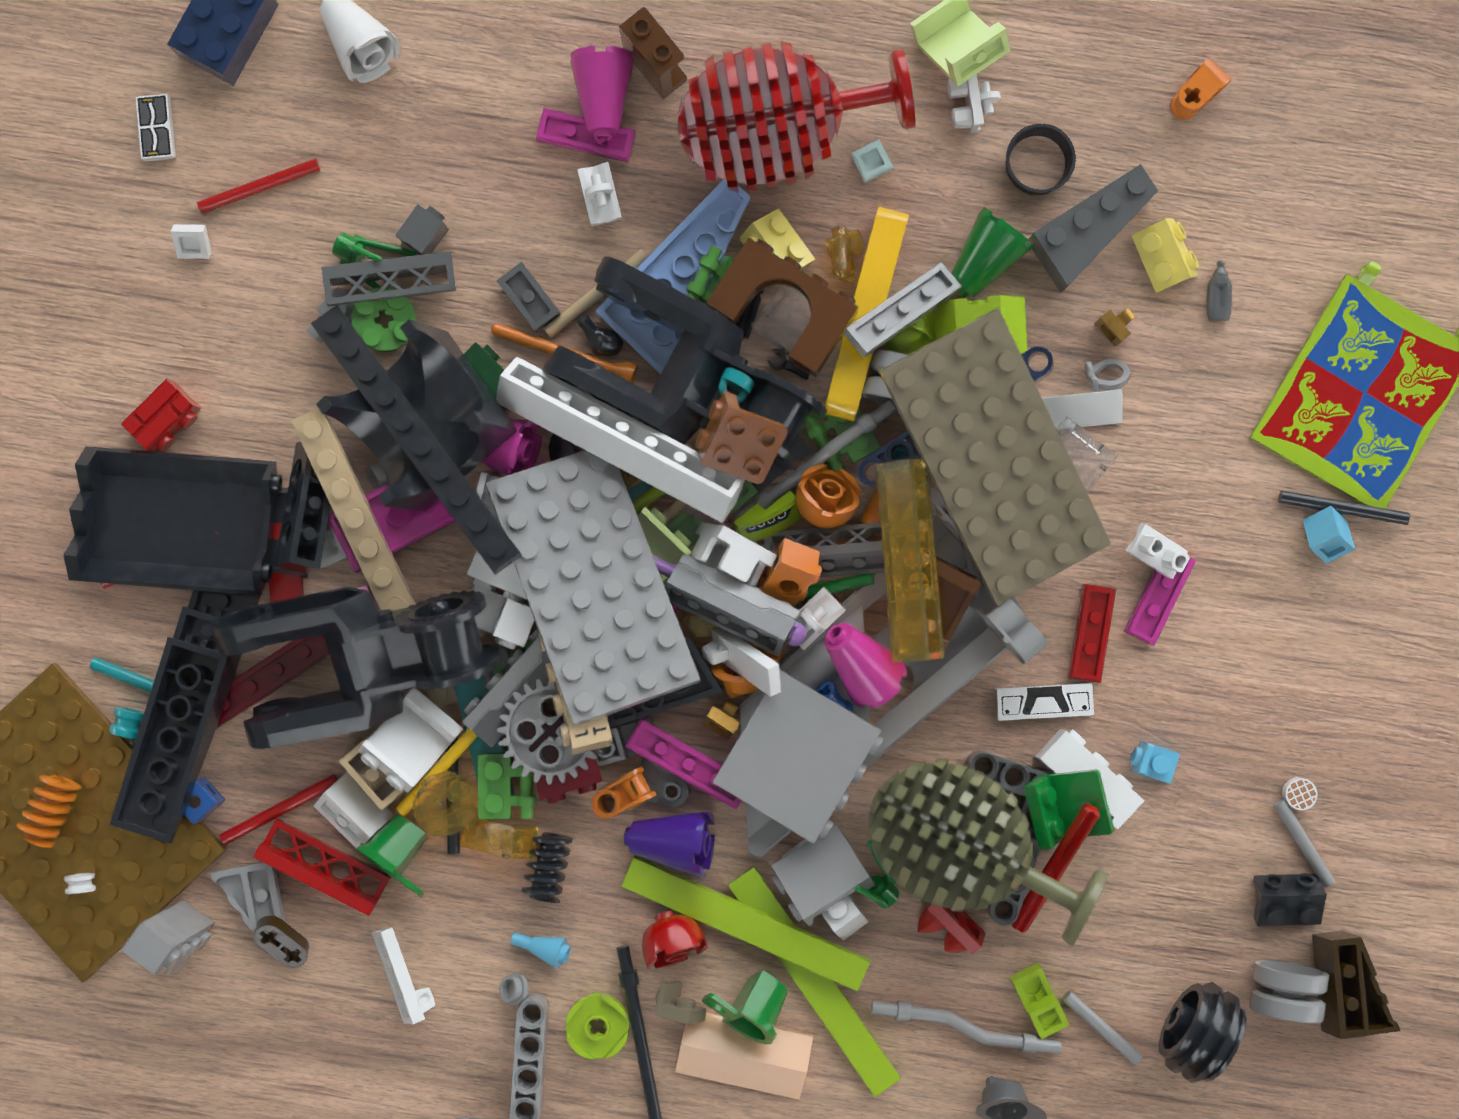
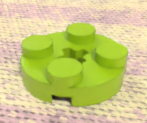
M592 992L590 995L583 996L577 1000L569 1010L566 1018L568 1043L583 1058L592 1060L595 1058H610L616 1055L625 1045L629 1034L630 1018L623 1004L615 997L601 992ZM592 1019L596 1021L602 1019L604 1021L603 1027L606 1031L604 1033L597 1031L595 1034L590 1031L592 1028L590 1021Z

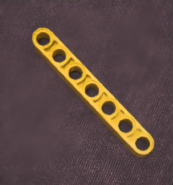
M878 206L853 297L856 300L855 305L858 306V314L851 324L887 300L909 214ZM845 335L842 338L824 406L827 409L826 414L854 421L872 353L863 358Z

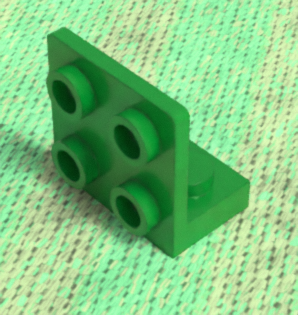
M1098 769L1040 775L1024 786L1039 850L1052 849L1064 837L1082 806L1086 803L1100 810L1099 818L1088 836L1110 835L1114 832L1101 774Z

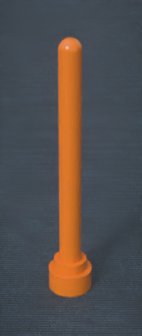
M494 324L491 327V333L496 337L549 355L559 346V344L501 324ZM568 348L633 384L638 369L637 364L629 361L615 364Z

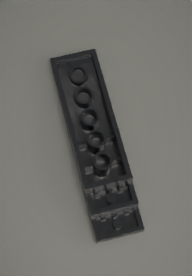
M193 590L188 607H182L174 636L167 638L110 825L166 843L173 842L210 747L242 655L225 656L220 654L210 627L211 623L230 612L258 605L259 595Z

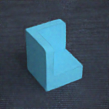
M1332 506L1303 520L1310 550L1326 564L1355 550L1347 520Z

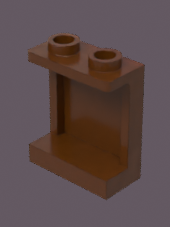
M642 7L619 26L623 48L633 53L634 65L662 99H665L687 81V76L678 66L684 60L683 52L645 7Z
M927 550L924 551L928 557V565L922 568L923 558L921 555L920 566L913 570L908 580L909 599L935 597L931 552ZM932 553L936 599L908 601L906 584L887 622L892 624L890 629L904 637H908L910 634L921 640L919 644L922 647L936 653L938 649L945 652L974 595H976L981 586L982 579ZM917 572H924L929 577L930 587L926 593L918 594L912 588V578ZM929 580L913 582V585L928 584Z

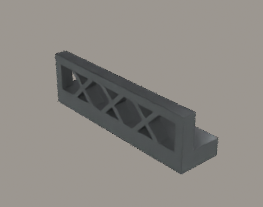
M451 251L382 259L380 262L366 261L321 267L326 305L328 307L456 291ZM447 272L448 283L434 285L426 277L428 274ZM412 276L418 278L411 288L402 289L394 283L396 278ZM379 280L386 282L379 292L374 293L368 292L361 286L364 282ZM422 282H424L426 285H428V286L419 287V285H420ZM353 285V288L346 296L333 297L332 286ZM390 286H392L394 289H396V290L387 291V289H388ZM357 290H360L362 293H364L354 295L357 292Z
M891 521L842 525L831 529L787 530L765 538L764 548L772 553L776 551L773 550L774 543L782 542L784 538L802 545L812 539L820 540L814 547H810L820 551L818 565L822 567L819 578L894 572L895 560L891 550ZM883 533L882 541L868 542L865 540L872 534ZM849 536L852 538L845 544L837 545L834 543L840 537Z

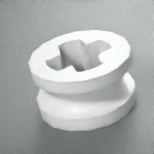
M95 873L65 876L64 881L68 882L65 894L86 893L96 890V886L92 884Z

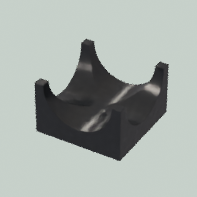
M408 319L400 326V329L408 338L407 346L398 361L386 372L465 477L518 430L448 331ZM359 389L343 395L324 396L316 403L322 414L338 420L353 431L368 446L382 465L388 478L389 488L378 497L385 507L425 512L439 500Z

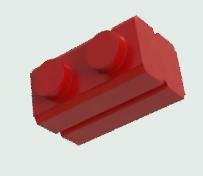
M166 378L121 425L147 451L163 452L174 443L175 438L173 436L181 428L187 429L195 423L198 418L196 413L201 408L177 383Z

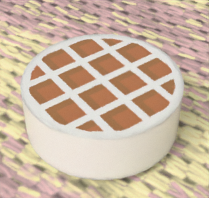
M1292 778L1285 783L1282 789L1283 799H1285L1289 807L1296 810H1307L1317 800L1318 794L1315 785L1304 778Z

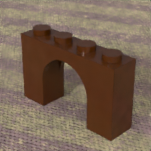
M748 238L711 294L706 305L718 311L736 325L752 299L763 289L775 285H784L796 289L806 298L810 306L811 317L806 329L789 353L788 358L791 363L816 378L843 337L845 329L850 326L858 314V306L855 305L856 300L844 291H839L837 294L827 287L829 283L819 275L812 273L810 277L800 270L801 265L792 258L785 256L782 259L773 253L774 248L763 240L758 239L755 242Z

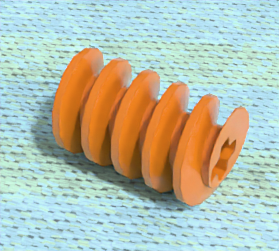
M40 775L39 780L46 784L45 788L34 787L33 792L39 795L40 799L28 800L27 803L35 809L34 811H23L22 816L28 819L29 822L17 823L16 827L24 832L22 837L29 843L44 848H52L55 844L53 838L60 834L58 826L63 825L66 821L64 814L71 811L72 806L69 802H73L77 798L74 790L81 789V785L57 775Z

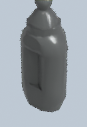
M1222 260L1217 262L1218 268L1212 274L1208 284L1207 315L1211 321H1228L1231 316L1232 283L1224 268L1225 262Z

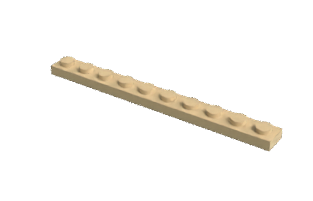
M318 408L291 420L380 610L391 609L393 611L415 605L416 603L328 416L322 414ZM448 686L444 689L436 688L434 690L418 688L438 708L459 700L455 687Z

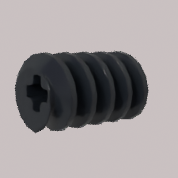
M543 832L542 836L532 837V841L540 846L538 849L529 850V854L537 857V861L527 862L526 866L535 871L534 874L524 875V879L531 882L532 885L530 887H523L521 891L532 899L548 903H560V900L553 895H559L563 891V888L557 883L565 880V874L559 870L566 869L568 862L561 857L570 855L571 850L564 846V844L572 843L573 838L559 833Z

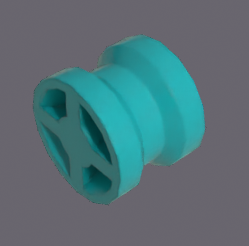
M116 706L114 709L115 722L110 725L109 733L136 739L144 711Z

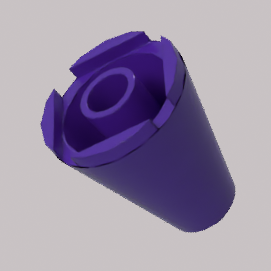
M696 812L633 821L631 827H627L625 830L624 845L628 846L630 853L697 877H705L707 874L703 869H710L714 852L715 835L709 832V825H715L714 817L710 812Z

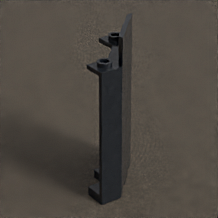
M85 446L75 463L80 492L69 509L74 537L63 555L70 581L261 596L266 583L271 582L273 573L299 574L301 578H308V573L274 567L279 540L272 539L273 523H282L288 488L282 487L283 478L277 472L276 461Z

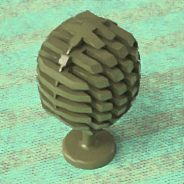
M938 758L935 763L926 764V762L910 765L908 769L900 773L898 771L877 790L869 811L868 830H871L872 848L876 857H879L882 868L890 878L892 876L895 879L897 885L904 891L907 890L913 897L920 901L924 900L931 903L932 906L952 908V911L963 912L964 909H984L1001 899L1005 900L1020 885H1023L1070 911L1071 916L1064 929L1062 938L1065 943L1071 946L1075 944L1103 890L1109 874L1102 870H1096L1090 877L1084 890L1077 892L1030 867L1033 841L1031 843L1028 830L1029 823L1025 814L1022 815L1017 806L1018 799L1012 792L1008 795L999 783L986 777L987 775L980 771L969 769L967 766L960 764L952 765L949 764L948 759Z

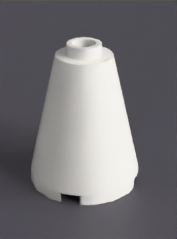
M352 0L322 1L319 12L347 78L351 81L357 79L359 83H367L385 74L390 69L388 63L393 56L397 60L400 55L401 45L395 34Z

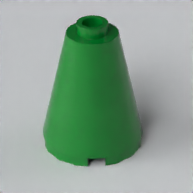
M983 207L979 212L951 272L962 286L957 293L963 298H966L968 294L972 297L978 295L1034 246L1024 235L1002 218L997 219L992 215L993 212L986 207Z

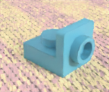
M1141 741L1139 747L1136 746L1131 754L1130 764L1133 765L1131 771L1171 784L1180 753Z

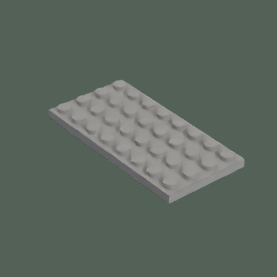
M585 450L486 482V487L500 526L522 554L520 558L514 561L573 727L699 683L698 672L618 467Z

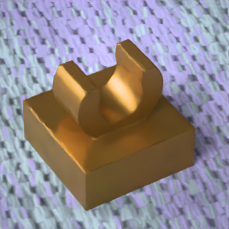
M1128 308L1117 316L1109 310L1094 324L1115 347L1131 334L1125 326L1135 318V315Z
M729 699L721 710L713 706L701 724L728 741L740 724L732 718L739 706Z

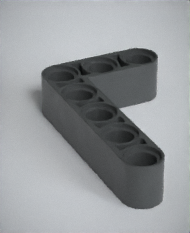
M977 750L969 754L965 766L975 770L976 760L986 757L990 765L988 771L983 774L999 783L1003 789L1021 795L1018 807L1022 815L1025 814L1026 816L1029 807L1024 786L1038 776L1049 773L986 751ZM1010 768H1017L1019 770V779L1014 784H1007L1005 781V774ZM1029 825L1028 830L1031 843L1033 841L1030 867L1034 868L1040 850L1034 827ZM1020 885L1005 900L1001 899L994 904L988 905L986 911L989 916L999 925L1006 926L1015 922L1019 916L1027 887ZM1002 900L1008 901L1010 905L1008 912L1002 916L996 915L995 906Z

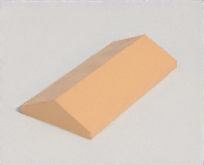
M706 1012L704 1022L690 1025L685 1024L675 1067L676 1073L800 1100L807 1075L813 1035L774 1027L777 1035L772 1044L765 1045L743 1036L722 1022L723 1016Z

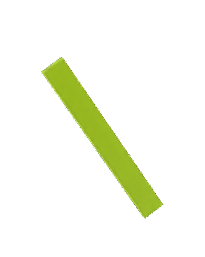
M636 855L632 859L621 886L857 992L871 962V959Z
M752 866L728 883L729 888L738 901L796 926L755 866ZM777 956L874 1097L901 1079L899 1073L835 981Z

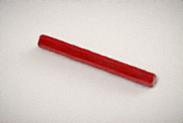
M1089 803L1082 806L1041 873L1059 882L1097 822L1100 811L1097 807ZM1030 890L1023 901L1019 916L1012 923V927L1021 933L1028 931L1047 898Z

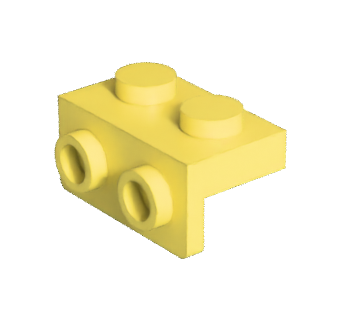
M779 208L753 222L740 237L743 244H745L748 238L755 242L758 239L763 240L774 248L773 253L778 257L784 259L787 256L801 265L800 270L808 267L815 260Z
M1166 218L1131 235L1156 293H1160L1183 281L1198 276L1196 271L1199 268L1197 258L1191 250L1188 251L1183 241L1186 239V233L1179 221L1175 222L1173 218Z

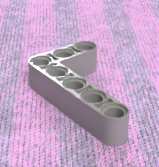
M538 993L527 995L517 1011L509 1119H542L549 1003L543 995ZM530 1004L538 1006L541 1010V1016L536 1018L530 1017L525 1011V1006ZM533 1037L539 1043V1047L530 1050L524 1046L523 1039ZM532 1070L537 1079L533 1082L525 1081L521 1076V1071ZM522 1102L530 1103L534 1108V1112L525 1114L520 1111L518 1104ZM460 1117V1118H457V1119H485V1118Z

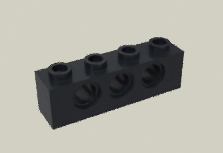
M301 441L297 442L295 446L274 567L308 573L320 569L331 504Z

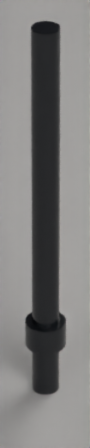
M629 945L617 947L621 969L618 976L620 987L625 990L649 1119H662L637 985L639 984L638 973L636 969H633Z

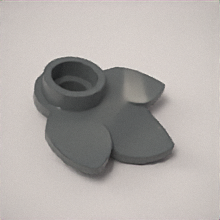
M642 757L641 767L644 769L643 776L651 791H655L657 794L647 803L660 801L663 805L671 808L684 804L689 796L687 782ZM671 785L675 786L678 790V794L674 798L670 797L667 793V789Z

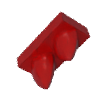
M931 903L923 910L918 922V933H932L946 928L948 932L944 940V951L949 953H961L968 950L973 955L982 947L986 935L964 910L963 912L952 911V908H939L932 906Z

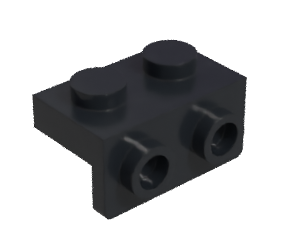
M1269 874L1254 876L1253 883L1258 892L1254 920L1257 926L1319 925L1322 923L1327 894L1316 874Z

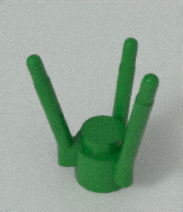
M344 232L336 238L332 249L333 255L341 259L340 265L361 262L364 257L380 262L382 260L381 256L366 250V246L406 256L417 255L412 250L365 239L357 234L350 236ZM375 281L365 282L373 289L381 287Z
M870 840L867 845L885 876L876 875L871 877L875 886L869 890L859 885L855 887V890L885 909L897 901L899 889L895 886V879L892 876L890 878L882 868V863L879 857H876L872 848L873 841Z

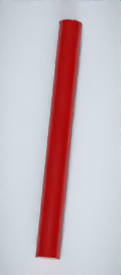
M314 158L197 202V205L203 214L320 171L321 169L317 159Z
M332 774L220 833L219 836L222 843L227 845L322 795L338 781L337 777Z

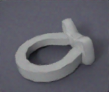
M1104 360L1092 366L1091 361L1085 362V373L1093 392H1097L1099 389L1116 390L1122 388L1130 379V368L1120 360ZM1107 367H1115L1123 372L1119 379L1112 381L1098 379L1095 376Z

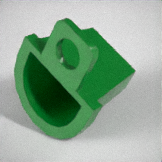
M396 814L366 845L360 843L356 850L383 872L422 898L424 892L404 878L402 873L428 837L423 830L412 822Z
M761 970L749 977L732 1006L713 993L704 995L701 1001L723 1016L722 1022L753 1041L767 1045L772 1044L777 1035L774 1027L788 990L775 977Z

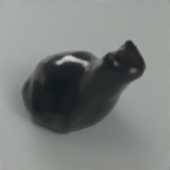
M585 315L577 320L578 325L584 331L596 355L615 356L621 352L624 342L614 331L607 328H599L590 319L589 315Z

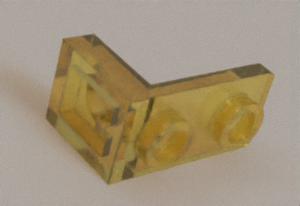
M466 815L461 846L509 860L531 859L534 856L529 854V850L535 849L536 843L532 841V837L537 836L538 826L530 824L508 825L489 819H478V816Z

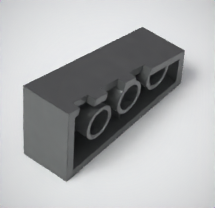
M1141 164L1039 228L1028 238V241L1034 244L1032 250L1060 293L1074 281L1158 192V189Z

